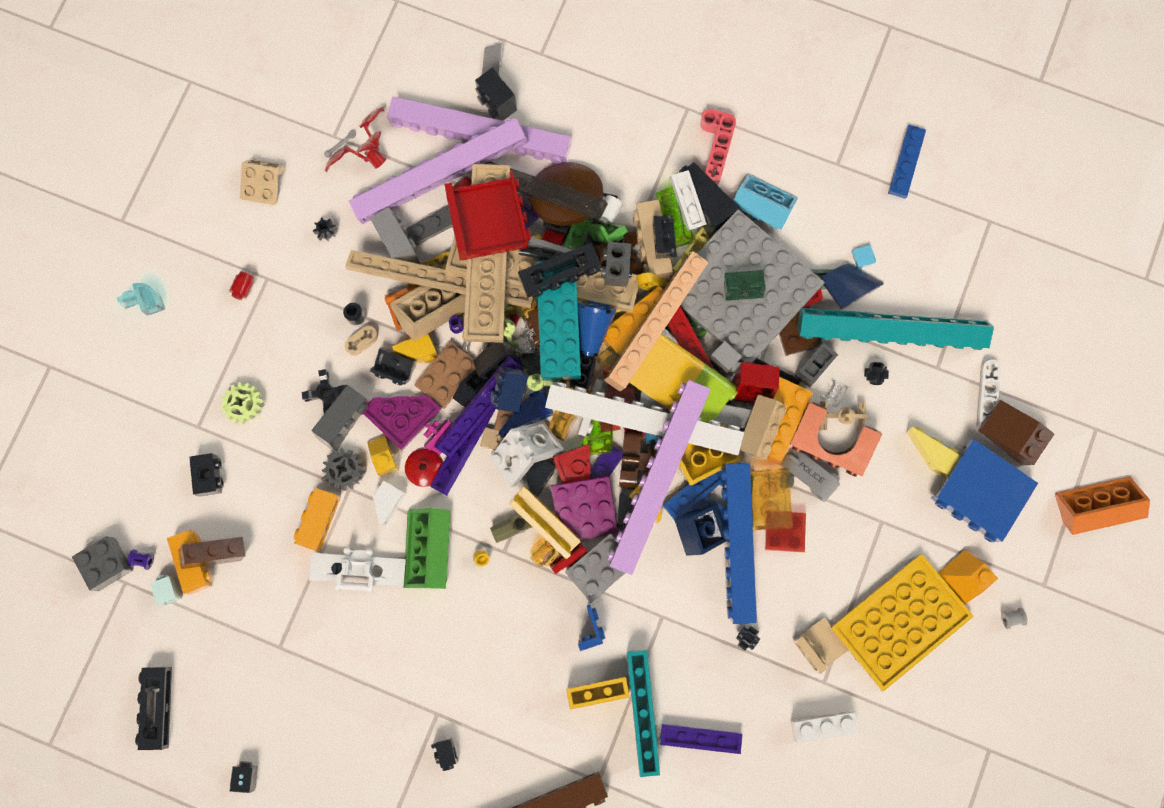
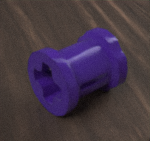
M132 549L127 560L128 566L133 567L135 565L149 570L154 561V554L150 552L147 554L140 553Z

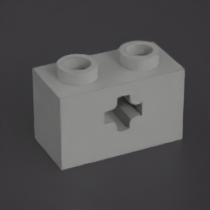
M724 341L713 352L710 362L713 368L726 378L730 375L732 377L740 365L742 356Z

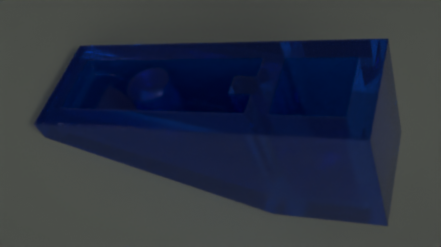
M534 391L528 395L529 397L520 405L519 412H515L498 432L501 439L511 429L536 423L554 415L552 409L545 408L547 397L544 391Z

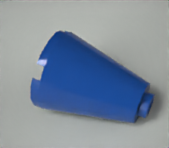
M579 301L577 305L579 349L583 351L582 354L594 356V353H598L616 314V308L613 307L610 310V305L588 301V305H583V301Z

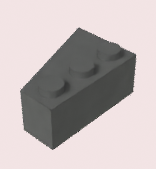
M347 385L313 427L312 433L317 440L328 448L337 451L360 415H363L367 410V399Z

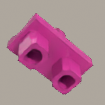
M435 420L432 425L426 422L424 426L428 430L423 435L426 438L432 433L433 435L423 446L430 451L441 454L442 452L434 445L452 423L449 420H445L435 430L439 426V422Z

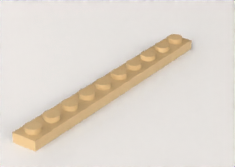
M354 250L350 251L345 265L346 270L466 295L467 274ZM506 282L505 303L532 308L534 298L532 296L527 298L523 286Z

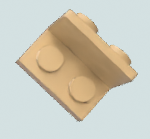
M254 159L242 162L240 199L272 205L277 204L278 177L285 172V165Z
M825 618L819 620L793 640L817 674L825 672L828 665L848 651Z

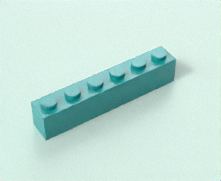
M647 650L626 652L639 776H659L660 767Z

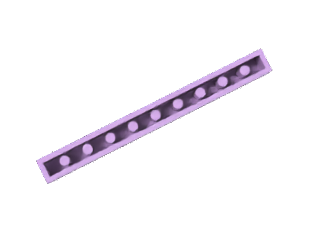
M392 96L387 113L389 124L396 128H401L402 126L414 132L424 131L432 136L441 135L446 139H459L464 143L468 142L471 137L475 135L480 136L486 133L487 129L498 127L504 122ZM520 125L528 143L512 150V152L520 156H533L537 160L547 159L555 164L567 162L571 146V136Z
M509 118L502 125L491 127L486 130V133L480 136L475 135L464 144H456L448 152L438 153L436 158L430 161H422L414 169L404 170L402 175L390 177L385 183L374 185L369 188V191L354 195L353 199L349 200V203L357 220L363 225L371 221L369 217L388 207L393 210L472 171L473 164H486L528 143L517 118Z
M687 380L686 383L682 382L678 393L681 394L678 402L674 401L670 412L673 413L671 419H666L662 428L665 431L663 438H658L654 447L657 450L655 457H650L646 466L649 468V471L640 480L639 486H641L639 494L635 493L632 499L633 509L631 513H626L623 523L626 524L624 530H619L615 539L618 542L616 549H611L607 560L610 561V567L633 575L711 389L691 380Z

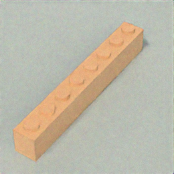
M693 251L684 259L604 379L605 382L618 391L626 388L708 264L705 259Z

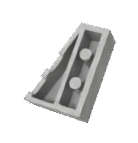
M388 207L369 217L391 258L421 264L413 250L416 246L412 238L407 239L406 236L409 234L404 225H399L401 220L396 212L392 213Z

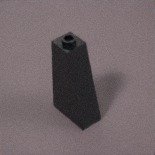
M693 162L689 166L685 165L682 167L679 173L689 170L707 223L702 227L710 237L740 207Z

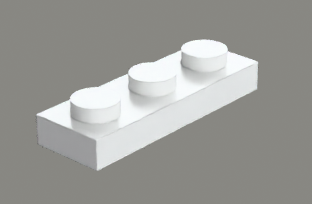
M689 170L670 176L669 178L687 231L706 225L707 223Z
M595 379L591 391L592 395L594 391L604 393L606 386H603L604 381ZM582 418L577 434L586 436V433H591L594 424L591 422V419Z

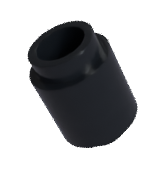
M349 303L344 307L343 315L351 325L357 326L364 322L365 312L359 304Z

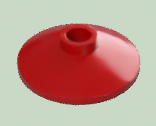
M419 449L411 453L407 458L405 474L414 485L428 487L431 486L443 463L436 452L428 449ZM426 464V469L420 470V465Z

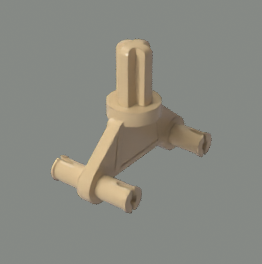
M820 401V405L827 408L828 401ZM858 402V414H855L854 410L849 407L841 408L838 413H826L819 430H827V418H838L839 422L845 425L851 424L855 419H858L857 431H859L862 424L866 425L865 419H868L866 402Z

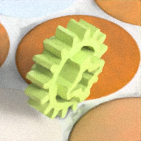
M238 382V387L232 384L230 391L225 389L227 395L221 396L224 402L220 403V406L225 408L221 412L227 414L226 418L228 420L233 419V422L236 424L239 420L240 423L245 424L246 419L253 422L252 416L259 417L256 413L257 410H263L259 407V404L264 403V401L258 399L262 394L256 392L257 388L251 387L249 383H246L244 386L241 382ZM242 391H246V392H249L250 394L247 393V394L243 395L241 392H242ZM240 411L243 415H236L234 412Z

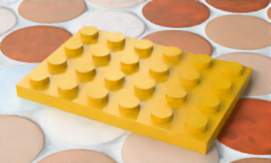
M919 554L831 626V629L881 692H884L974 616L922 554Z

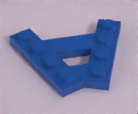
M721 470L691 486L687 485L662 505L673 520L689 509L695 510L717 504L723 525L727 527L726 519L723 520L722 509L726 507L706 497L719 485L725 488V480H721ZM750 474V477H751V500H752V498H753V487H754V477H755V474Z

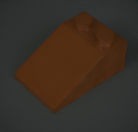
M998 400L978 430L1021 465H1035L1055 435L1041 422L1002 400Z

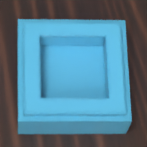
M871 245L852 250V255L858 269L877 262Z

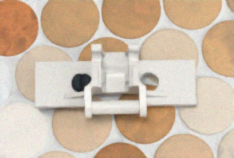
M344 547L345 555L311 553L309 580L336 582V591L341 592V590L368 591V594H372L374 585L404 587L406 559L373 557V549H366V551L352 550L350 547ZM377 565L383 569V573L379 577H375L372 574V568ZM344 575L369 577L368 583L343 582Z

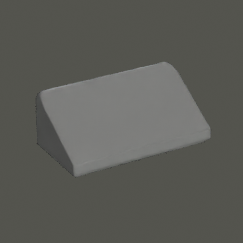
M502 44L485 47L482 75L493 67L500 76Z

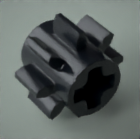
M321 217L318 223L314 222L316 229L313 230V233L318 235L317 238L320 241L324 238L329 242L332 236L336 237L334 230L337 227L332 225L333 222L330 218L326 221Z
M872 362L869 368H865L864 377L872 385H881L884 379H889V370L881 362Z
M744 626L736 636V639L739 641L737 645L744 651L748 648L753 650L761 639L757 636L759 631L752 626L749 629Z

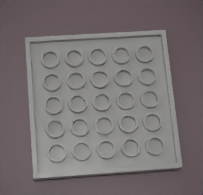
M737 210L697 253L708 264L679 307L721 344L726 341L742 356L741 361L743 363H753L825 282L740 210Z

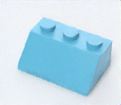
M748 174L739 187L733 201L740 207L739 210L741 212L752 215L758 221L762 220L768 223L774 229L782 230L798 198Z

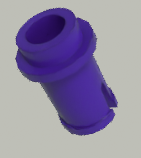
M452 316L449 319L450 330L455 334L461 333L464 330V323L458 316Z

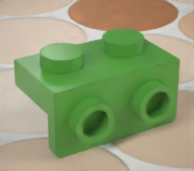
M593 223L588 225L590 228L589 234L592 239L607 244L608 242L620 241L624 237L623 235L628 232L624 225L615 223L609 224L606 227Z

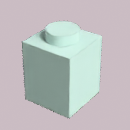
M165 574L156 577V581L150 583L157 606H165L182 599L175 577Z

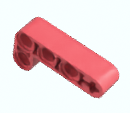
M707 109L702 114L700 126L704 131L716 135L705 173L718 185L734 133L736 119L729 113ZM705 119H712L713 122L708 123ZM728 123L731 127H725L723 124ZM718 140H725L726 144H721ZM719 156L722 160L716 161L713 157ZM713 169L716 170L715 177H711Z

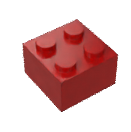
M741 362L732 379V383L737 386L736 391H738L733 401L755 403L758 395L773 399L779 389V367H774L770 364L758 365L752 362Z

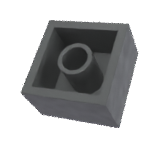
M105 536L71 556L89 591H100L133 571L128 566L127 558L114 537Z

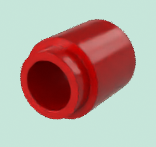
M243 271L236 274L229 289V292L232 293L231 296L238 300H242V298L247 299L254 283V277Z

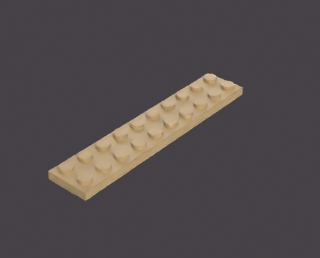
M473 164L471 185L510 178V165ZM507 252L467 259L464 342L503 343Z
M454 236L445 269L447 271L467 274V260H459ZM519 250L507 252L506 282L522 285L518 277V271L536 265V262L539 261L533 260L532 257L518 255ZM601 272L592 276H587V274L581 276L580 280L576 282L577 301L585 303L592 301L610 305L609 308L612 309L615 307L617 310L633 312L638 291L636 279L638 275L632 274L627 287L604 285L605 278H601Z

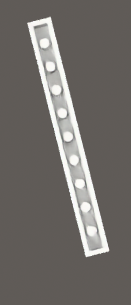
M559 382L550 386L545 408L662 437L665 433L662 430L666 419L670 420L673 414L672 412L670 414L662 412L663 408L651 406V409L644 408V403L632 401V404L624 403V398L613 396V399L605 398L606 394L594 391L593 395L588 394L586 389L575 387L574 390L567 389V384ZM699 417L688 443L739 455L744 432L739 431L740 427L729 424L728 428L721 427V422L709 420L708 423L701 422V417Z

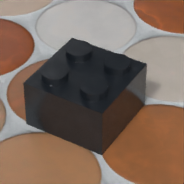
M493 67L475 80V91L478 94L477 99L482 106L486 105L487 111L493 119L496 118L503 121L517 111L515 94Z

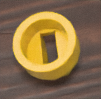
M483 549L476 550L473 554L474 563L479 567L487 565L490 561L488 553Z

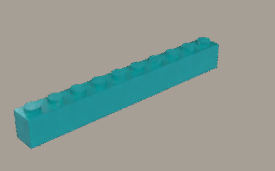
M801 308L797 331L801 337L806 339H812L813 337H820L824 340L839 338L842 341L854 339L864 343L870 341H877L881 344L896 342L899 345L913 343L917 346H926L928 344L939 348L952 346L956 349L971 347L974 350H982L983 348L990 349L994 326L988 320Z

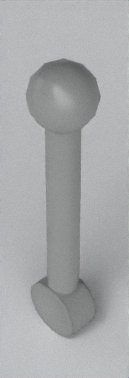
M349 131L347 137L332 149L326 150L324 152L325 157L329 158L331 153L346 141L354 139L356 136L355 132Z

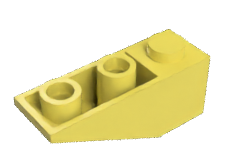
M912 426L906 433L929 469L947 479L960 458L959 452L954 448H947L942 445L941 440L927 436L926 432L919 427L914 428Z

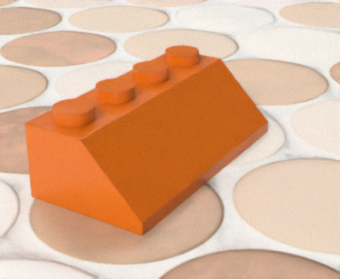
M1130 476L1055 493L1062 521L1072 535L1148 518L1150 499Z

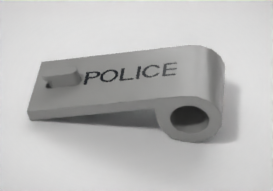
M793 449L780 463L783 468L807 485L811 492L822 502H826L841 485L839 482L840 478L835 473L827 472L804 453Z

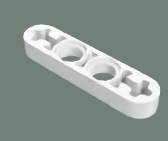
M988 360L981 366L977 413L978 430L987 418V416L983 415H989L991 412L984 409V402H991L994 408L999 400L1001 366L996 360ZM992 365L991 367L995 369V371L991 373V378L986 379L990 376V370L987 369V367ZM986 383L993 384V392H987L985 390Z

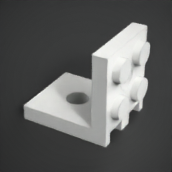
M540 421L511 429L490 459L510 488L517 486L535 462L563 453L564 448L545 422Z

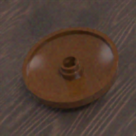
M573 162L558 163L545 168L536 175L529 188V200L534 213L543 221L559 226L575 225L586 221L598 211L604 196L602 181L597 173L585 165Z

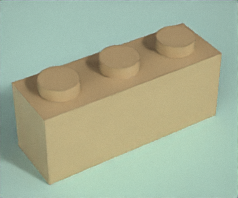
M758 395L744 431L740 451L767 460L774 438L778 433L780 422L785 415L787 405Z

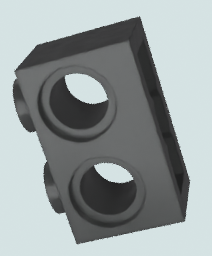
M608 242L607 249L603 248L602 260H606V266H602L601 278H605L604 285L628 286L631 244ZM618 253L621 257L616 258L612 254ZM617 271L619 275H612L611 272Z
M823 342L795 376L810 388L838 354Z

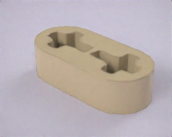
M372 326L363 327L345 342V350L352 356L361 354L377 341V331ZM367 331H368L369 333L373 332V333L371 334V335H372V338H371V339H369L368 337L365 338V337H366V334H365V333H366ZM351 343L357 344L356 347L358 349L355 351L351 349Z

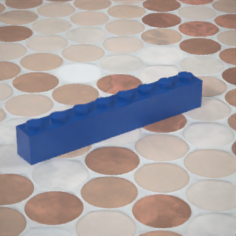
M750 463L724 464V468H721V480H725V488H722V500L726 502V508L722 509L723 520L726 519L727 527L723 528L724 539H727V547H724V557L728 559V567H725V577L729 579V587H726V598L730 599V607H727V618L731 619L733 624L757 623Z

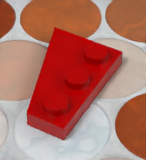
M590 443L553 456L562 483L590 479Z

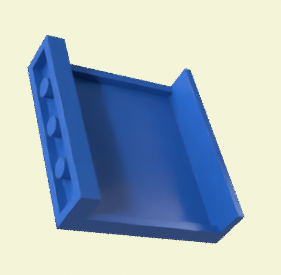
M975 439L967 440L963 445L965 450L937 495L931 496V499L935 501V505L940 509L950 511L953 518L959 521L963 520L968 524V528L982 533L987 541L991 543L1003 542L1037 487L1038 482Z

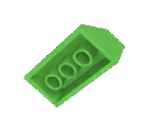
M436 508L408 510L405 547L406 565L403 588L446 589L450 510Z

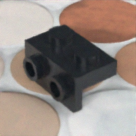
M380 347L375 364L370 368V372L374 373L378 378H387L392 380V383L402 386L411 380L416 360Z

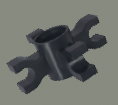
M323 369L318 370L320 384L316 390L301 393L302 399L305 402L317 399L323 401V413L325 414L347 384L332 387L329 382V372ZM330 389L329 396L322 397L323 391Z

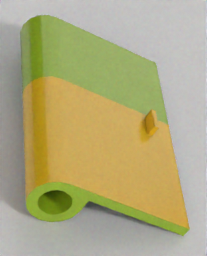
M661 333L629 382L669 411L673 402H678L681 394L678 393L682 382L686 383L687 380H691L711 389L699 416L701 417V422L708 423L709 420L714 421L728 400L732 401L738 392L736 391L737 386L663 333Z

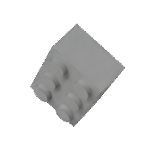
M611 534L565 572L590 603L626 574L609 566L610 561L607 560L611 549L615 550L618 544Z

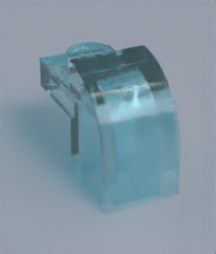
M133 283L134 291H126L121 296L116 297L118 304L125 309L139 304L140 310L147 316L165 310L160 294L145 283Z

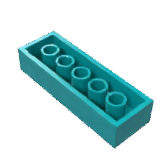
M575 260L572 261L573 264L567 265L545 275L541 273L543 277V282L546 281L547 277H550L552 275L575 267ZM566 282L561 284V288L554 291L546 290L543 292V295L538 297L541 381L581 379L576 282L571 284Z

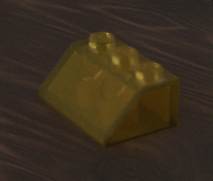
M789 468L750 472L753 531L789 530L793 528Z

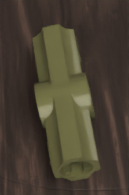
M516 514L513 518L490 527V530L497 544L519 533H524L533 527L520 514ZM517 519L525 521L526 524L523 528L515 527L514 523Z

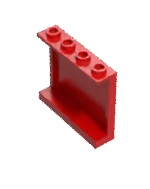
M509 172L510 178L458 188H453L452 183L444 184L460 261L528 248V241L531 240L529 229H525L524 224L527 223L526 213L521 212L523 201L522 196L517 194L519 183L517 178L514 179L513 172Z

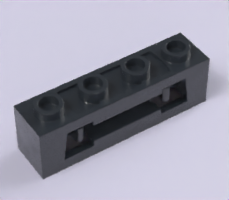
M591 242L518 271V277L527 298L531 296L532 298H537L543 295V292L546 290L554 291L561 288V284L566 282L571 284L580 280L581 276L586 274L587 276H592L598 273L601 263ZM576 259L575 263L577 267L575 266L560 273H557L555 275H552L550 277H547L546 281L543 282V277L541 273L545 275L567 265L573 264L572 261Z
M143 667L138 677L141 687L137 697L138 704H140L139 713L136 718V722L139 725L135 738V743L138 745L137 750L168 749L172 667ZM159 688V692H156L155 725L157 727L150 728L151 724H153L155 691H152V689Z

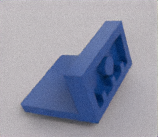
M587 605V609L597 637L593 638L592 635L580 638L581 643H578L580 651L603 644L602 640L606 639L602 627L598 628L596 620H599L596 608H591V605Z

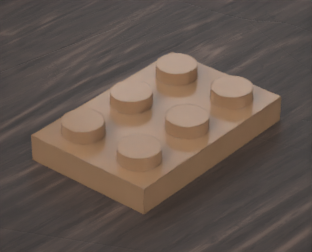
M450 341L414 386L445 409L452 401L460 382L475 370L472 361L474 359Z

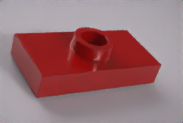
M579 543L571 551V555L567 559L561 555L549 563V566L556 575L564 568L572 567L579 558L588 552L582 543Z

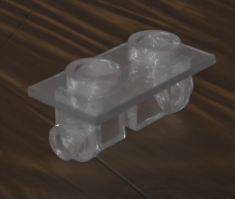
M524 321V328H521L515 353H534L535 344L532 336L535 334L533 328L529 329L527 322Z

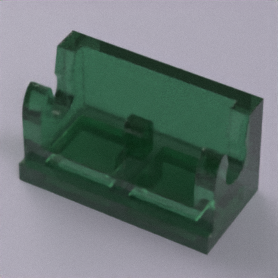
M763 270L724 273L725 301L764 298L766 287Z

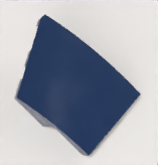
M849 263L830 271L820 278L825 282L824 287L841 310L884 285L882 281Z

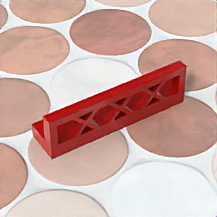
M679 307L668 323L675 339L682 348L714 369L684 312Z

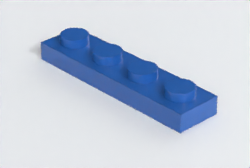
M912 125L907 126L888 194L904 199L907 198L926 129Z

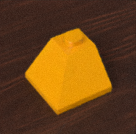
M963 550L938 572L964 605L983 593L999 579L984 562L967 550Z

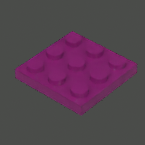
M608 475L551 485L555 515L580 540L618 534Z

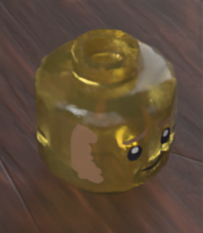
M540 538L530 549V559L539 567H548L559 555V552L546 539Z

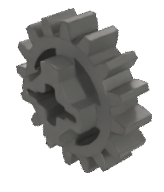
M341 448L340 453L334 450V456L327 455L329 461H323L326 468L322 469V472L327 474L323 479L329 480L328 485H334L336 490L340 486L343 491H346L347 486L350 489H354V483L360 484L358 478H364L360 473L365 470L364 467L360 466L363 460H357L359 457L357 453L352 456L353 451L350 449L347 453L343 448ZM352 460L355 463L356 470H354L351 466ZM340 468H347L346 472L340 471ZM331 470H334L336 474L334 478L332 476Z

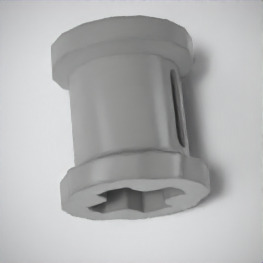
M1018 608L1017 611L1008 613L1006 611L1001 612L1002 623L1006 629L1020 624L1025 626L1028 623L1027 615L1023 608Z

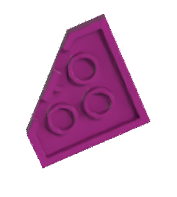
M428 395L389 398L373 397L368 402V408L363 415L403 451L425 428V423L429 424L442 408Z

